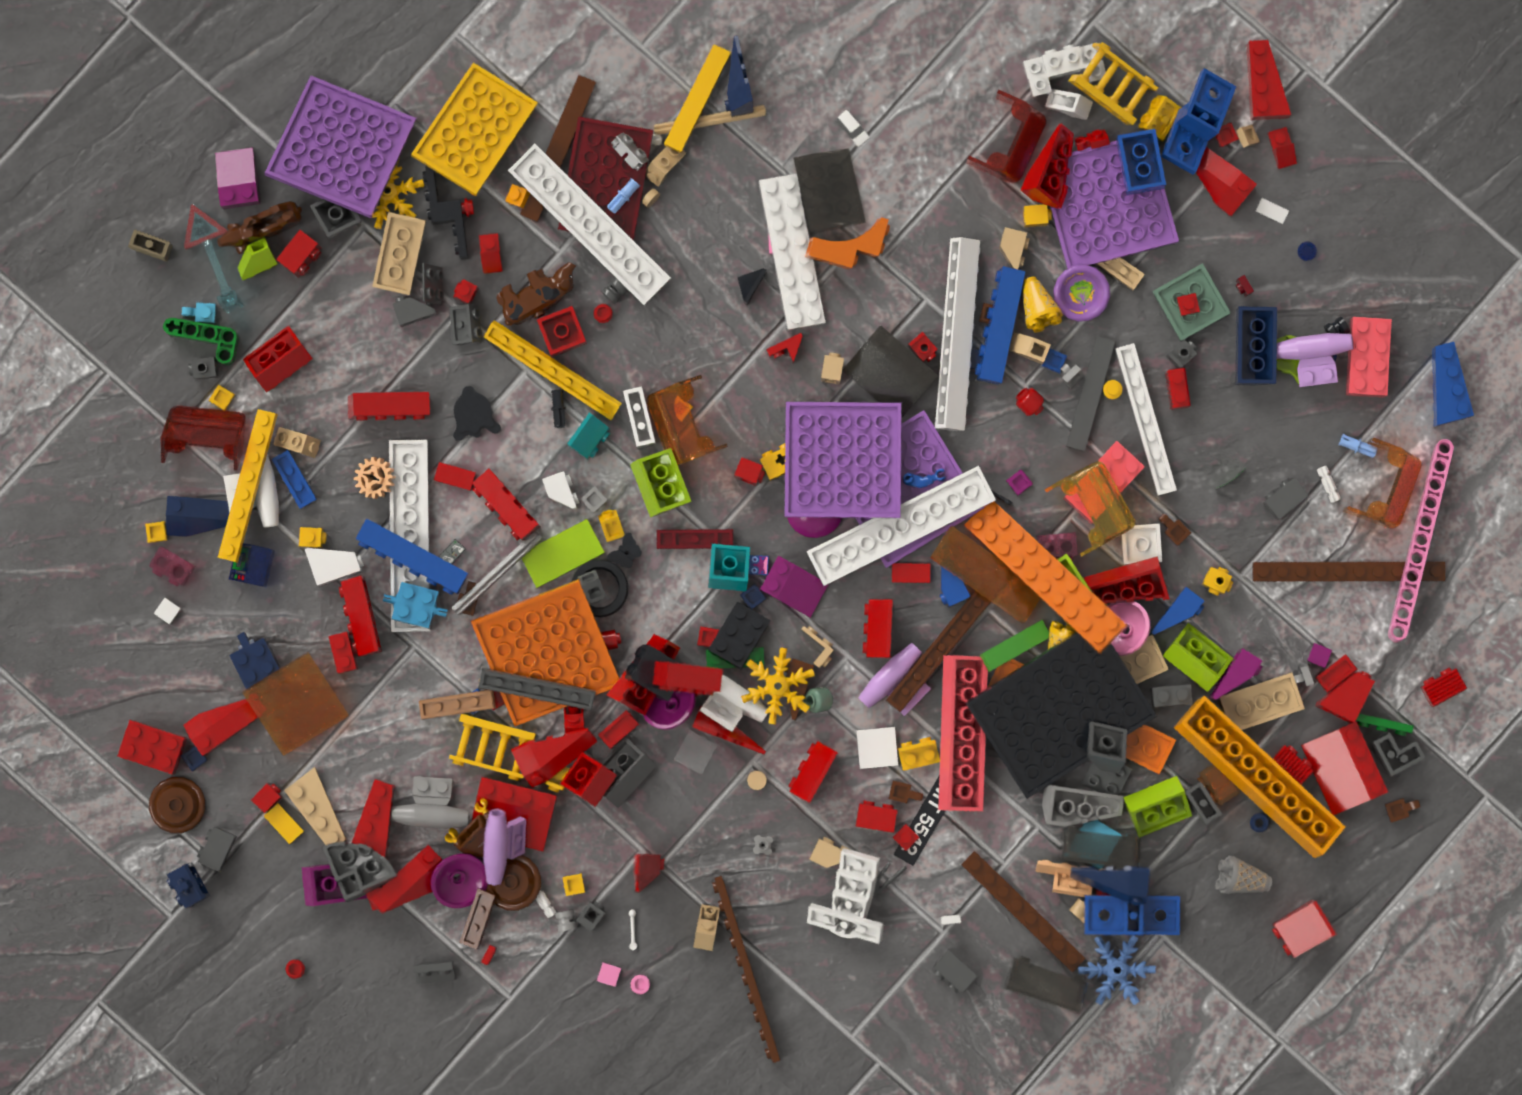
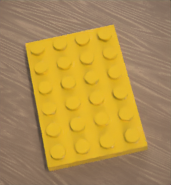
M472 63L411 156L469 193L477 196L536 108L538 102L477 64Z

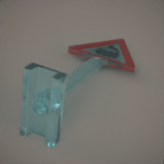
M192 204L184 248L189 249L203 243L221 288V295L217 296V300L227 314L230 312L228 307L234 304H238L240 308L244 307L236 291L228 286L211 243V239L225 234L227 230Z

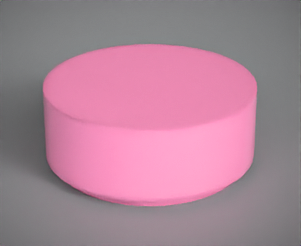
M637 975L631 981V989L637 994H644L650 988V981L645 975Z

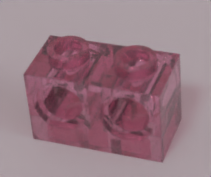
M1076 532L1036 536V540L1042 546L1046 543L1052 546L1053 551L1050 554L1055 558H1061L1068 554L1070 559L1074 560L1073 557L1078 555ZM1063 542L1071 544L1072 549L1070 552L1062 550L1061 545Z
M161 546L149 564V567L153 568L152 573L159 577H162V575L169 578L168 582L177 587L179 584L185 586L196 567ZM161 558H166L168 561L165 568L159 567V560ZM179 567L184 569V575L181 578H177L175 575V571Z

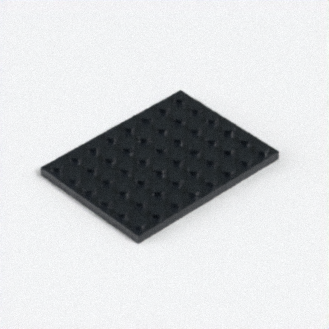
M1077 632L965 702L1026 799L1090 759L1087 756L1090 721L1127 729L1128 735L1157 717L1113 645L1110 643L1099 653Z

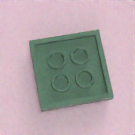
M1203 263L1152 291L1180 342L1231 314ZM1196 293L1200 312L1180 316L1176 298Z

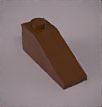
M792 658V661L786 665V668H789L785 671L787 673L786 677L790 678L792 672L795 675L800 668H803V672L813 669L814 665ZM798 683L799 687L794 684L790 686L791 692L797 691L796 695L804 696L808 684ZM790 701L791 718L796 720L799 707L797 706V709L794 710Z

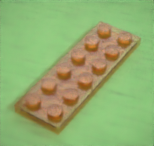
M953 526L949 527L930 556L932 560L1022 624L1026 622L1041 599L1001 560Z

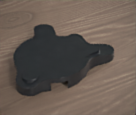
M472 386L464 387L462 395L454 405V417L457 423L453 434L454 439L461 441L467 435L479 438L483 428L493 434L499 433L501 427L492 417V408L488 399L476 392Z

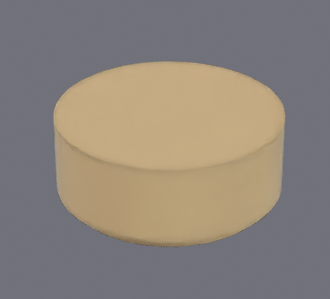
M656 189L650 190L643 198L642 203L649 208L657 201L660 193Z
M753 771L749 774L747 782L750 788L760 790L766 785V776L761 771Z

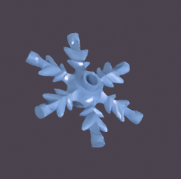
M1101 935L1094 938L1099 948H1095V951L1103 955L1100 958L1107 959V964L1102 967L1098 962L1097 966L1087 962L1089 967H1078V974H1089L1088 979L1093 978L1095 975L1098 978L1102 974L1107 976V981L1101 982L1104 986L1096 990V992L1100 993L1095 1001L1096 1003L1102 1005L1106 996L1109 1000L1111 999V989L1115 991L1113 986L1115 982L1121 983L1120 991L1124 989V999L1129 996L1133 1005L1140 1002L1134 993L1138 992L1139 989L1131 986L1134 982L1127 981V975L1132 973L1135 978L1136 974L1146 978L1145 973H1156L1155 966H1145L1146 961L1141 962L1137 966L1136 962L1132 966L1127 965L1126 960L1133 958L1130 954L1138 950V948L1134 947L1139 939L1136 936L1131 935L1128 943L1122 942L1123 951L1119 949L1121 955L1119 958L1112 956L1114 949L1110 951V941H1107L1105 944ZM1115 967L1121 968V972L1119 974L1114 973Z

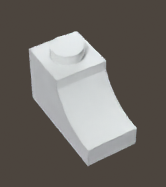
M1051 89L1052 93L1048 96L1045 104L1046 108L1074 118L1087 120L1093 104L1092 101L1081 94Z

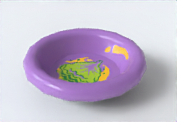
M1074 265L1064 270L1057 278L1053 289L1054 301L1060 307L1062 314L1078 322L1090 321L1100 316L1106 309L1110 299V285L1105 275L1097 268L1088 265Z

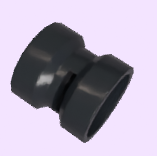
M1342 316L1335 319V322L1324 325L1326 333H1350V329Z

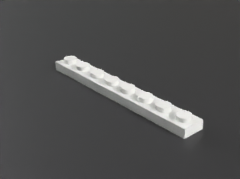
M1135 344L1116 348L1115 351L1157 496L1176 491L1177 489Z

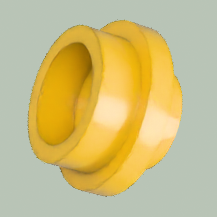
M1110 380L1105 383L1103 393L1109 399H1117L1122 394V386L1118 381Z

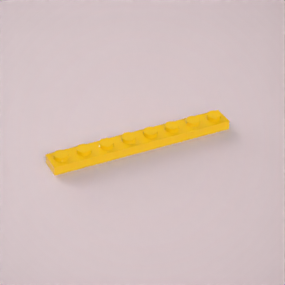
M494 320L486 331L485 339L609 420L614 418L622 404L621 402Z
M257 410L218 554L220 559L238 563L278 416L276 413Z

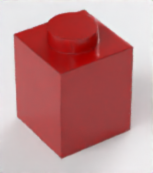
M266 783L251 801L261 811L267 813L283 796L280 794L281 789L274 783L272 785Z

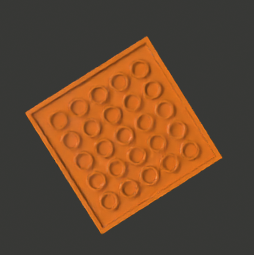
M579 579L471 621L486 660L492 670L596 690L595 695L611 690L619 680V675ZM500 692L514 727L568 706Z

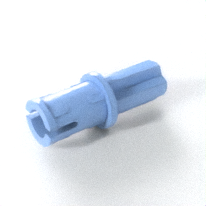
M630 178L627 184L617 191L618 194L608 204V209L616 213L626 201H630L629 198L640 185Z
M1345 434L1342 435L1339 446L1341 445L1354 450V453L1359 452L1372 458L1375 457L1378 450L1377 447L1362 442L1361 439L1357 440Z

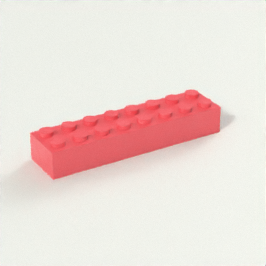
M943 655L938 810L983 811L986 735L965 703L987 689L988 669L979 656Z

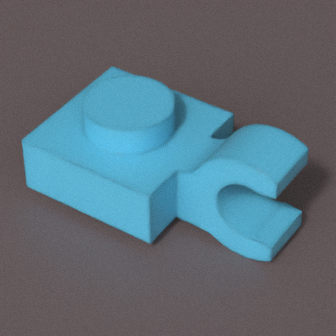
M196 303V308L182 307V315L195 317V322L215 323L216 304Z

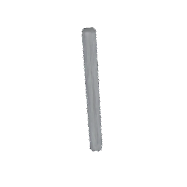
M533 532L454 604L452 606L453 611L457 615L462 614L542 540L541 536L537 532Z

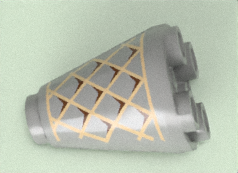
M1230 855L1225 860L1221 859L1219 862L1218 870L1220 874L1215 887L1221 893H1260L1270 890L1272 877L1268 876L1267 873Z

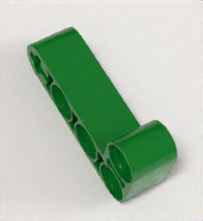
M168 318L164 321L163 329L168 335L218 345L216 358L221 364L231 365L235 361L239 336L233 329L177 318ZM174 323L177 327L182 328V331L179 329H173L172 331L169 329V326H172ZM190 326L196 327L194 335H188L187 333ZM210 329H213L215 331V336L211 339H208L206 337V332ZM227 333L234 334V338L231 342L225 341V335ZM225 351L230 352V358L227 361L221 359V355Z

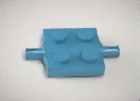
M401 582L396 597L384 594L383 602L394 605L392 620L429 629L435 615L446 617V613H448V609L437 607L439 591Z

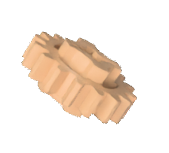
M371 457V460L364 459L365 464L359 463L361 469L355 470L358 474V477L354 478V480L358 481L355 487L361 488L359 493L365 494L367 498L378 499L379 496L385 497L384 492L390 493L389 486L395 485L391 482L392 479L396 478V476L391 475L394 468H388L390 463L384 462L383 458ZM370 475L375 476L377 479H379V481L373 479V477H370Z

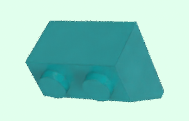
M588 413L567 445L587 460L590 457L594 458L599 451L597 446L601 441L604 443L609 437L610 433L608 431L610 428L594 415Z
M712 544L708 588L746 591L750 547Z

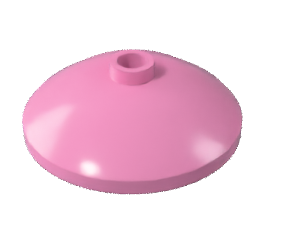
M1126 600L1109 604L1107 607L1127 625L1111 644L1119 656L1136 652L1146 642L1150 633L1151 625L1147 611L1135 601L1126 602ZM1130 629L1129 633L1125 634L1126 630Z

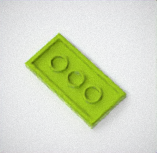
M588 519L534 546L521 559L536 588H539L584 563L599 557L605 552Z

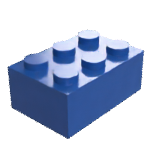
M1156 129L1118 135L1116 143L1126 195L1164 189L1166 181Z

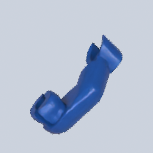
M938 469L935 474H929L925 477L906 473L903 476V482L909 486L924 488L933 484L936 480L944 481L946 477L938 478V474L945 472V470Z

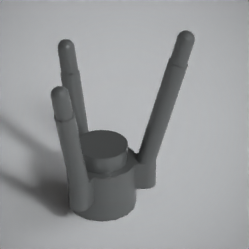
M888 862L877 876L873 898L876 894L880 895L907 867L903 866L880 886V879L891 865Z

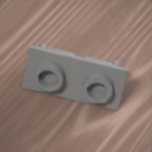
M624 132L617 135L611 142L613 148L621 157L626 152L628 153L624 160L632 169L638 171L643 164L649 161L646 153L642 149L637 148L633 143V139L629 135L624 134Z

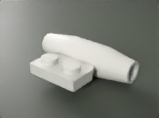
M268 454L253 508L257 507L264 528L279 525V500L274 471ZM240 473L223 476L229 512Z
M722 675L721 691L710 695L700 709L701 712L731 732L743 715L761 723L767 716L765 713L767 707L760 700L756 704H753V699L743 703L741 696L750 692Z

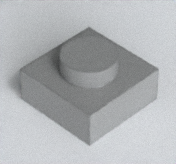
M595 486L581 498L593 513L608 501Z

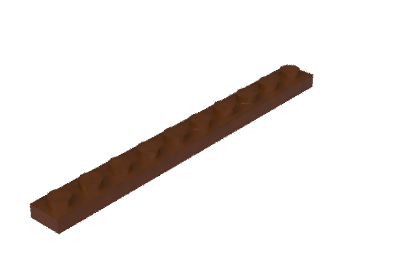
M1252 562V582L1401 581L1405 562ZM1425 562L1421 581H1445V562ZM1413 573L1407 574L1409 581H1416V576Z
M721 875L714 878L715 882H712L715 894L719 893L721 898L718 904L721 912L725 911L727 919H724L726 929H731L733 937L730 938L732 948H737L738 956H735L738 967H743L745 973L741 975L744 986L748 985L750 993H747L750 1004L754 1003L756 1008L753 1014L756 1023L760 1022L762 1027L759 1033L762 1041L766 1040L768 1046L765 1049L768 1060L772 1059V1062L775 1063L780 1061V1057Z

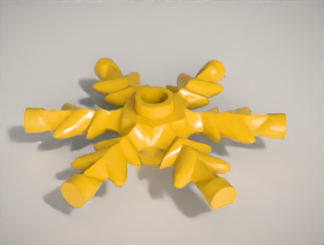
M399 159L385 189L391 192L389 194L383 192L379 200L380 205L376 207L379 210L372 216V218L377 217L374 225L376 229L382 228L383 219L387 220L388 215L386 211L390 212L387 208L389 203L395 204L394 210L399 209V214L417 217L410 210V208H413V205L404 203L405 199L399 200L398 194L402 192L407 195V191L417 193L415 188L424 187V181L421 179L413 182L411 177L405 184L402 180L400 186L395 185L394 179L399 177L396 174L402 169V167H397Z
M780 647L779 658L774 656L777 665L773 666L777 671L775 675H769V669L765 670L761 661L757 665L750 659L746 666L753 670L750 675L759 676L758 680H765L766 686L762 688L757 685L758 689L748 688L750 693L742 695V701L746 703L753 699V704H756L760 697L764 700L765 695L770 694L772 700L767 704L771 705L765 711L766 714L770 713L768 721L770 724H776L777 714L782 716L779 706H783L779 701L781 697H787V704L791 701L794 710L798 706L806 713L810 706L802 701L805 699V696L796 695L797 691L791 692L789 688L792 684L798 687V683L808 684L805 679L815 676L814 671L810 669L803 672V668H800L795 675L792 672L790 678L785 677L783 672L789 669L785 666L791 660L790 658L786 659L787 648ZM780 682L782 685L781 689H775L774 684Z

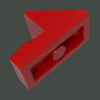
M1287 127L1268 132L1278 169L1296 165L1294 143H1291Z
M498 233L479 235L483 274L503 272Z
M799 333L767 348L766 352L769 358L773 356L774 359L779 358L787 350L794 363L802 341V334Z

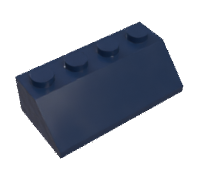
M1239 306L1236 309L1235 385L1276 384L1277 307Z

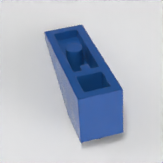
M946 545L941 547L942 594L939 596L944 605L947 604L948 607H951L970 598V595Z
M1185 587L1151 630L1150 634L1155 635L1192 617L1194 614L1198 616L1204 608L1202 605L1204 600Z

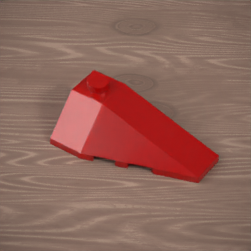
M700 706L692 726L693 728L765 755L766 751L741 730L735 727L731 732L701 712L702 706Z

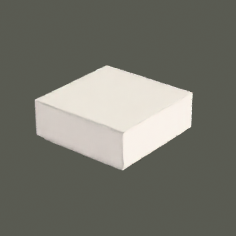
M164 598L154 614L168 624H171L181 608L167 598Z
M959 914L940 917L941 924L961 923Z

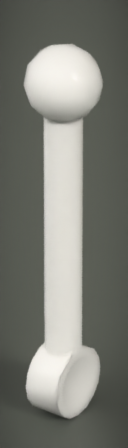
M630 910L628 913L631 917V943L629 947L631 950H635L637 948L634 922L636 911Z

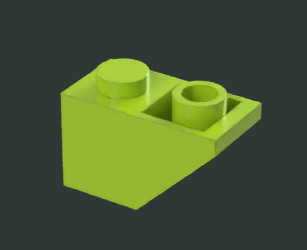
M265 237L247 245L237 267L242 280L252 278L256 274L277 265L274 254Z

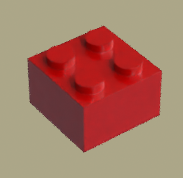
M299 230L276 260L299 278L301 275L305 276L310 269V263L320 257L322 248L316 241Z
M573 306L537 319L551 357L587 344Z
M581 752L560 784L596 807L617 775Z

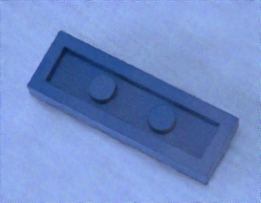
M289 450L272 459L300 509L317 500Z

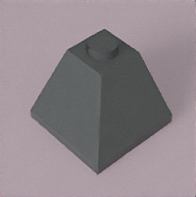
M324 199L310 205V209L327 239L362 222L358 213Z
M1090 721L1087 756L1100 770L1119 773L1126 762L1127 729Z

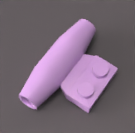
M1324 333L1285 340L1277 343V359L1300 360L1297 367L1300 387L1337 383V367L1332 355L1353 349L1352 334Z
M913 643L906 646L871 678L858 699L870 708L888 695L889 697L923 653ZM924 683L900 713L905 716L931 688Z
M499 809L489 812L484 837V867L486 880L490 885L502 883L507 858L513 859L525 853L526 819L519 817L506 824L505 812Z

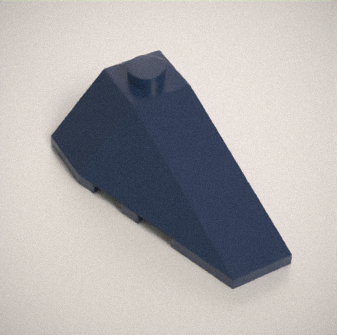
M738 35L734 36L727 90L728 100L724 101L726 111H730L731 117L754 113L753 98L745 64H743Z
M167 496V535L188 537L226 527L230 513L228 501Z
M1124 866V870H1115L1114 867L1098 870L1096 867H1071L1070 878L1125 902H1131L1132 905L1146 904L1150 868Z

